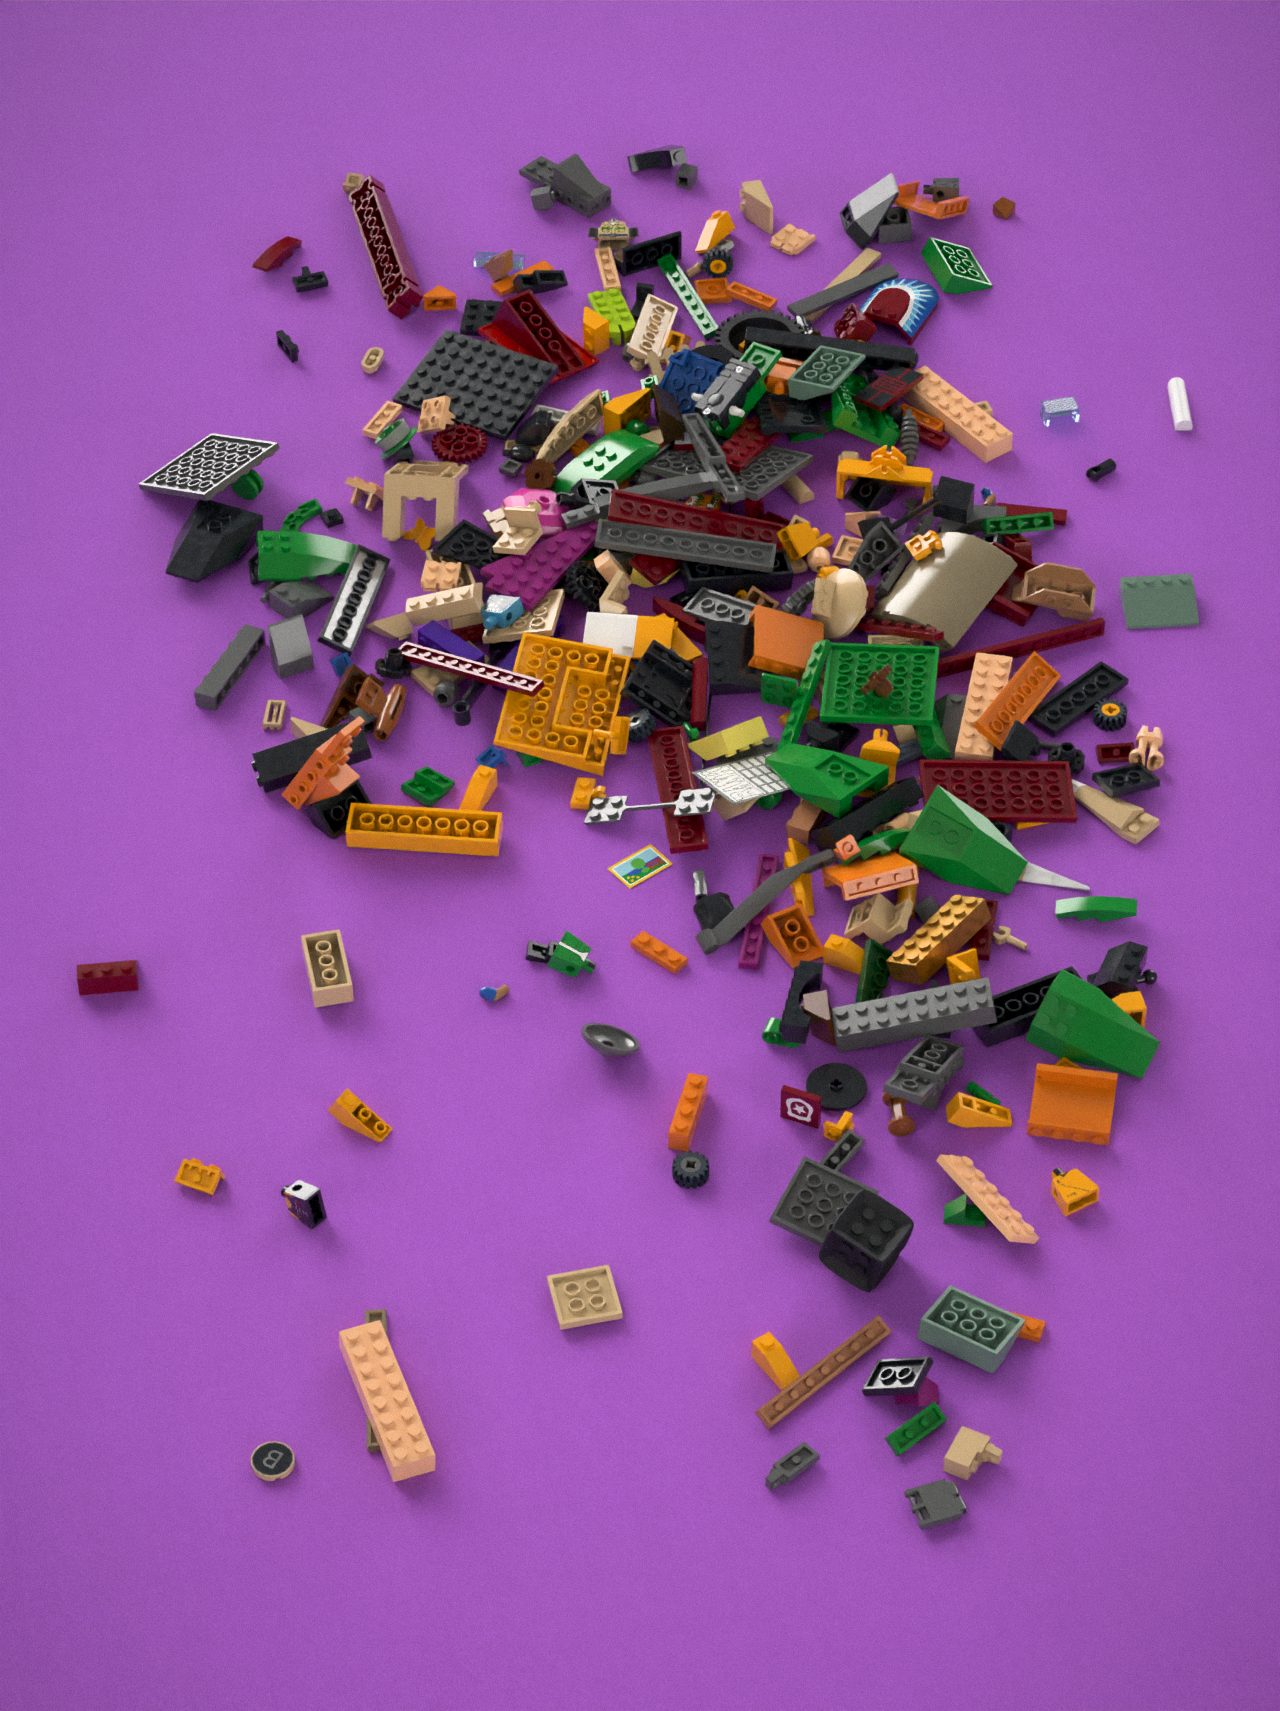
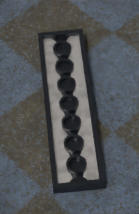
M358 544L317 642L341 653L347 652L348 656H351L391 559Z

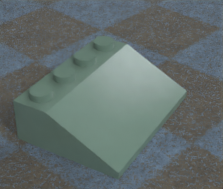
M820 345L788 378L789 397L807 400L834 392L866 358V355Z
M1192 574L1120 577L1119 598L1127 629L1199 625Z
M950 1285L920 1319L917 1339L993 1374L1004 1361L1026 1320Z

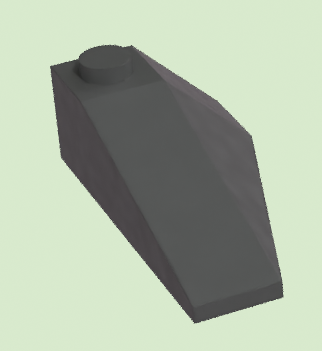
M880 521L867 533L847 569L860 574L866 583L905 547L888 527Z

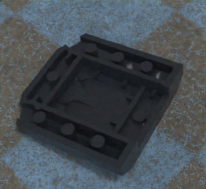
M653 639L623 686L620 694L642 709L648 710L651 715L670 727L681 726L683 723L691 720L693 665Z

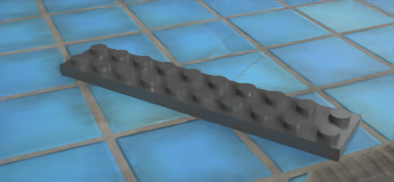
M599 519L594 547L772 573L777 544Z

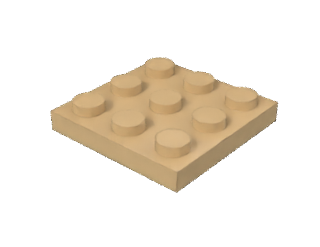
M609 1265L547 1276V1283L560 1330L623 1318V1312Z

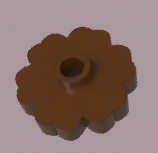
M534 459L532 465H527L524 476L527 478L525 484L528 489L550 490V488H554L558 479L555 474L556 467L552 462H547L546 459Z
M886 664L878 672L873 671L867 677L869 680L862 686L860 691L866 695L873 689L878 696L881 695L885 698L894 689L893 683L886 677L893 669Z

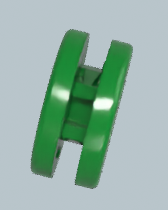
M253 469L248 474L239 477L235 483L230 484L234 492L246 500L255 499L264 488L262 478Z

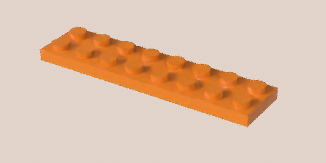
M1034 651L983 712L973 727L1001 751V747L1015 720L1023 724L1061 675Z

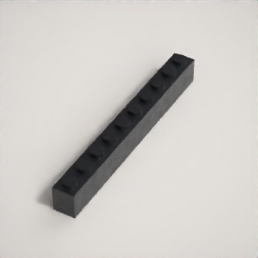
M748 326L743 351L745 353L750 345L756 342L781 351L783 358L806 361L822 345L865 354L866 358L857 367L888 371L896 364L912 370L915 348Z

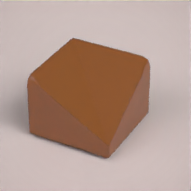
M1001 197L993 204V214L1006 220L1015 212L1016 203Z

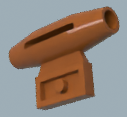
M368 677L364 680L355 704L368 714L376 715L374 737L379 741H385L396 728L403 712L406 688L401 684H395L386 695L382 690L383 688Z

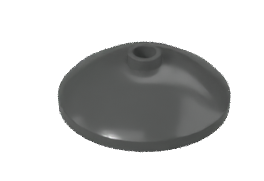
M588 1023L583 1025L581 1035L585 1042L604 1057L628 1056L637 1052L640 1046L635 1036L612 1025Z

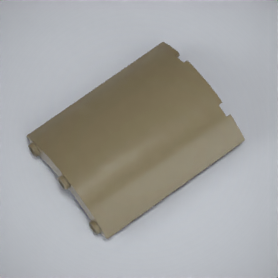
M958 532L937 534L942 540V548L940 550L931 549L932 553L923 560L916 562L913 558L866 618H876V621L891 620V623L894 624L904 622L907 626L921 625L922 628L936 627L937 630L944 631V639L932 643L939 647L943 653L952 649L1018 565L1011 556L1005 554L989 542L974 535Z

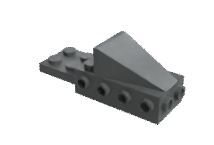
M576 153L559 164L540 156L519 169V175L541 187L551 186L552 191H555L557 201L588 218L611 204V188L597 181Z
M927 1034L897 1065L895 1073L884 1084L883 1092L889 1093L892 1097H900L912 1104L936 1111L945 1083L948 1084L950 1078L954 1077L957 1071L962 1069L965 1058H963L965 1046Z

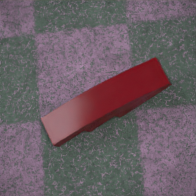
M287 236L277 241L261 254L253 263L252 268L267 272L283 266L284 259L292 256L293 249L301 247L302 240Z
M657 596L653 597V612L657 616L665 613L669 618H675V622H678V628L686 637L704 645L706 641L705 626L698 624L697 617L684 613L683 606Z

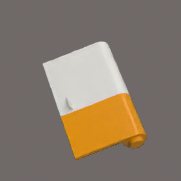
M587 612L583 643L612 648L613 654L640 660L653 639L671 650L672 636L674 632L677 633L678 622H675V618Z

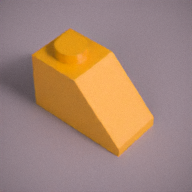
M670 330L664 349L669 347L674 353H677L682 344L689 346L692 338Z

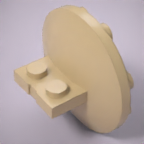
M850 569L836 570L826 579L816 578L811 608L812 620L824 623V637L827 639L838 640L847 637L866 613L865 607L868 591L866 590L863 578L860 574Z

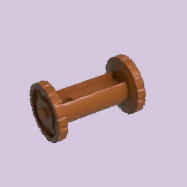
M883 1092V1103L890 1107L892 1120L888 1123V1131L891 1135L897 1137L909 1135L914 1131L915 1123L906 1114L905 1103L908 1100L892 1097L889 1093Z

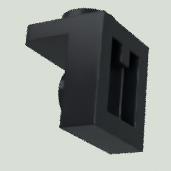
M685 591L670 597V602L685 607L695 596V593L686 596Z

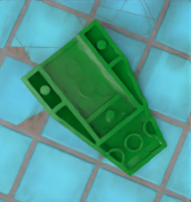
M257 531L256 547H258L259 581H301L303 577L316 579V576L325 574L326 577L333 576V573L345 575L358 545L312 533Z
M1063 969L1060 970L1050 986L1026 1037V1041L1060 1059L1065 1057L1072 1062L1137 1078H1143L1161 1043L1098 987Z

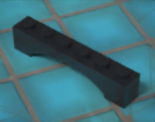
M800 960L799 967L794 969L791 989L789 988L785 1010L782 1013V1021L779 1024V1033H782V1041L806 1044L810 1016H806L803 1013L800 1004L804 1000L803 994L820 990L823 980L824 963Z

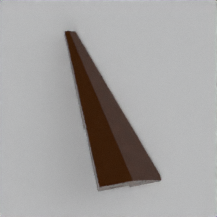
M355 664L346 667L320 726L327 729L335 727L349 716V711L359 707L355 702L364 680L368 677L381 687L384 686V683L372 673L367 675Z

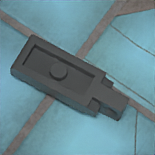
M801 1443L773 1464L770 1474L765 1478V1486L772 1491L780 1483L782 1485L789 1483L820 1460V1455L807 1443Z

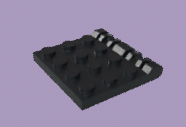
M763 394L755 404L761 432L764 435H772L774 432L781 434L787 432L820 434L827 431L818 396L807 400H798L797 398L789 397V394Z

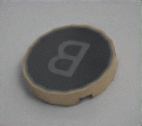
M272 1441L261 1444L253 1451L251 1456V1467L254 1474L266 1481H275V1479L287 1477L295 1466L292 1449L282 1442Z

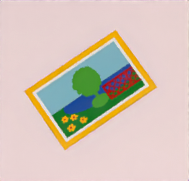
M650 844L607 869L630 889L671 866L673 863Z

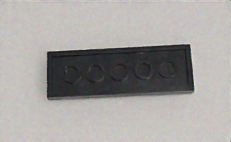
M1100 661L1037 706L1027 719L1055 737L1092 711L1098 701L1107 700L1128 685L1129 678Z

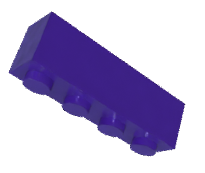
M432 620L417 630L419 645L485 664L484 653L436 621Z

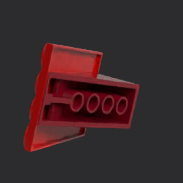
M530 289L505 299L492 323L477 330L487 341L492 338L509 350L558 365L559 371L548 386L560 380H565L569 376L578 374L585 369H589L600 361L558 328Z

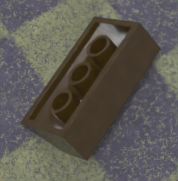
M652 384L655 414L663 441L669 442L684 439V433L687 430L682 420L679 402H675L674 396L657 384Z

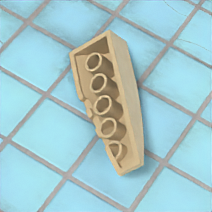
M600 389L585 396L562 418L545 440L536 459L542 458L546 459L547 462L554 463L603 417L602 409L604 405Z

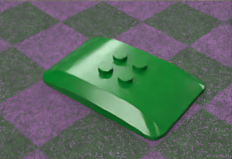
M615 430L598 439L567 464L557 475L558 479L555 487L550 488V490L556 494L557 492L569 493L571 488L581 478L616 481L618 486L655 456L660 450L659 445L626 430Z

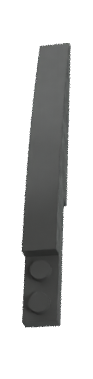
M699 413L682 414V420L696 453L717 492H722L727 502L745 500L744 491L726 464L725 454Z
M707 472L649 482L621 489V491L676 501L715 487ZM611 493L594 497L595 504L586 505L561 514L567 529L607 517Z

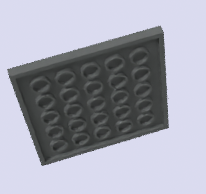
M211 433L138 485L140 490L208 501L218 492L224 491L226 486L235 483L239 477L248 474L253 467L262 464L263 460L273 456L280 447L277 442Z

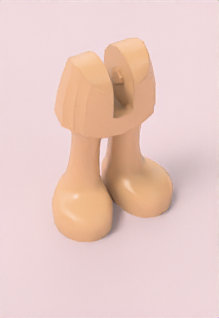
M1143 725L1136 737L1138 749L1130 752L1129 761L1131 764L1141 762L1145 766L1146 749L1150 748L1147 768L1153 771L1159 769L1164 763V756L1158 751L1162 746L1163 736L1159 727H1154L1153 732H1148L1149 726Z

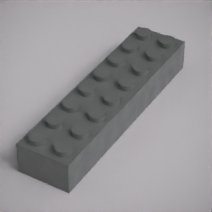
M989 977L831 1008L834 1035L839 1053L925 1037L927 1034L935 1035L997 1023Z

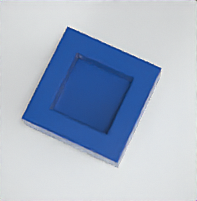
M347 652L329 660L336 677L344 674L346 667L353 665Z

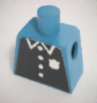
M491 594L481 609L484 620L483 626L487 630H492L494 627L507 628L524 613L520 597Z

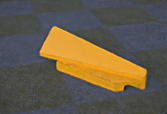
M788 838L787 852H784L785 869L799 864L810 857V850L793 838ZM803 873L790 885L795 905L801 903L807 916L810 917L815 915L811 873Z

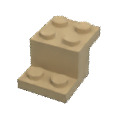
M876 893L852 908L844 936L851 939L856 935L859 936L865 933L869 938L880 944L886 941L889 942L894 936L904 933L908 928L907 924L912 914L911 910L914 902L907 898L895 906L883 895Z

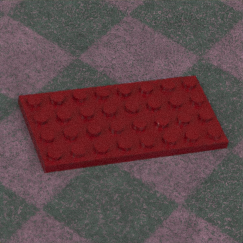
M919 760L918 765L924 807L937 785H939L985 816L990 822L998 820L1000 822L1077 823L1078 817L1069 761Z

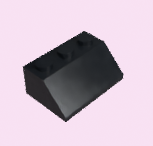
M356 780L339 795L315 802L304 810L313 825L330 839H333L346 831L351 803H372L360 782Z
M1128 941L1109 949L1092 985L1098 987L1110 998H1115L1123 993L1133 992L1146 964L1148 946Z

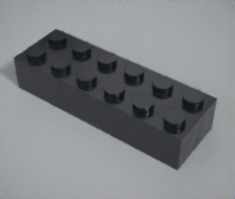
M776 550L772 573L681 560L679 574L686 596L692 593L696 594L701 587L723 594H734L740 590H745L748 593L752 586L761 591L787 590L792 588L794 572L786 550Z
M914 776L895 781L851 807V810L842 817L831 819L811 831L810 834L819 852L827 849H832L833 851L837 848L835 844L846 836L852 835L855 841L862 838L861 834L874 831L878 824H885L891 820L890 817L893 815L898 816L905 812V808L917 805L919 803L918 800L923 797V793Z
M1073 966L1063 969L1082 979ZM1060 971L993 996L997 1023L972 1027L987 1048L1029 1032L1033 1019Z

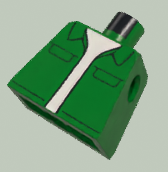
M566 930L553 952L547 967L566 975L577 977L581 969L592 974L597 963L587 959L591 948Z

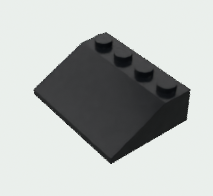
M728 621L705 622L711 696L761 692V676L764 670L748 666V663L754 656V626Z

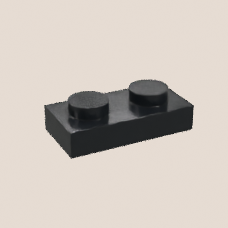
M283 330L277 331L278 347L292 363L298 361L299 348L297 344H294L290 336L286 335Z

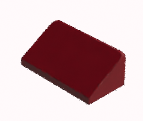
M1134 742L1098 744L1095 747L1098 763L1128 762L1130 752L1135 749Z

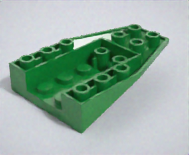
M851 373L834 392H831L833 426L881 447L887 445V449L891 450V447L894 446L901 435L895 418L890 415L887 409L881 412L855 402L854 396L865 389L869 383L862 375Z
M788 743L765 759V763L796 795L837 818L842 817L851 810L852 797L864 789L868 788L877 793L888 785L889 766L835 751Z
M939 785L935 788L899 849V855L950 884L1010 895L1028 864V861L985 816Z

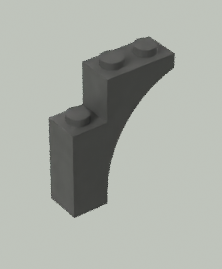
M974 505L973 513L966 524L942 518V522H938V532H958L968 535L983 532V519L1005 517L1006 507Z

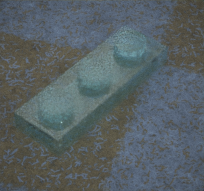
M477 251L474 266L484 268L483 264L500 253ZM513 254V270H523L525 255Z

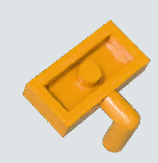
M615 716L612 725L613 732L594 729L593 736L611 739V754H626L631 718Z

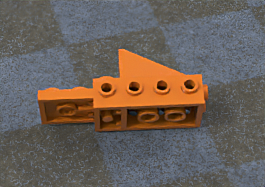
M360 716L318 747L281 794L295 809L299 810L303 806L339 795L359 779L360 776L346 762L350 759L348 755L353 750L350 747L353 742L352 737L355 738L362 731L360 727L365 722Z

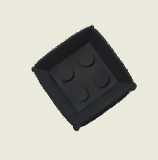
M862 1189L851 1199L836 1219L832 1229L826 1235L819 1252V1259L828 1269L853 1286L863 1291L871 1292L883 1280L896 1262L900 1252L906 1246L913 1231L914 1222L903 1211L872 1191Z

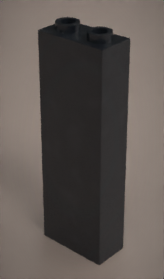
M352 721L253 753L254 761L251 764L254 773L258 772L259 776H256L258 786H263L265 793L288 786L314 751L335 734H338L340 730ZM362 728V731L355 738L352 737L353 742L350 747L353 750L348 755L350 759L346 762L349 766L372 758Z

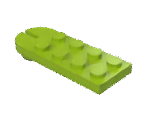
M620 289L588 293V301L592 310L609 321V335L612 343L620 346L621 336L625 344L629 343L636 323Z

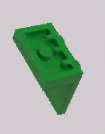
M762 673L761 702L792 708V703L797 695L798 680Z

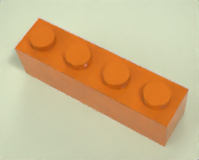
M688 1073L668 1132V1147L670 1149L689 1151L708 1094V1076Z

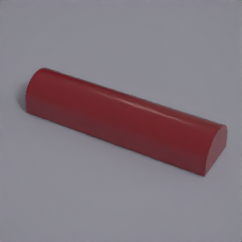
M697 658L693 661L692 729L697 728L698 731L706 730L707 658Z

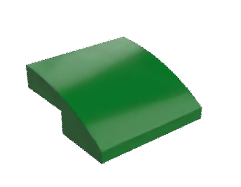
M426 766L415 771L414 778L401 785V791L423 804L431 806L444 797L455 786V782Z

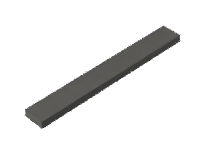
M888 263L789 304L787 310L794 317L797 315L805 317L874 288L884 281L898 278L899 273Z

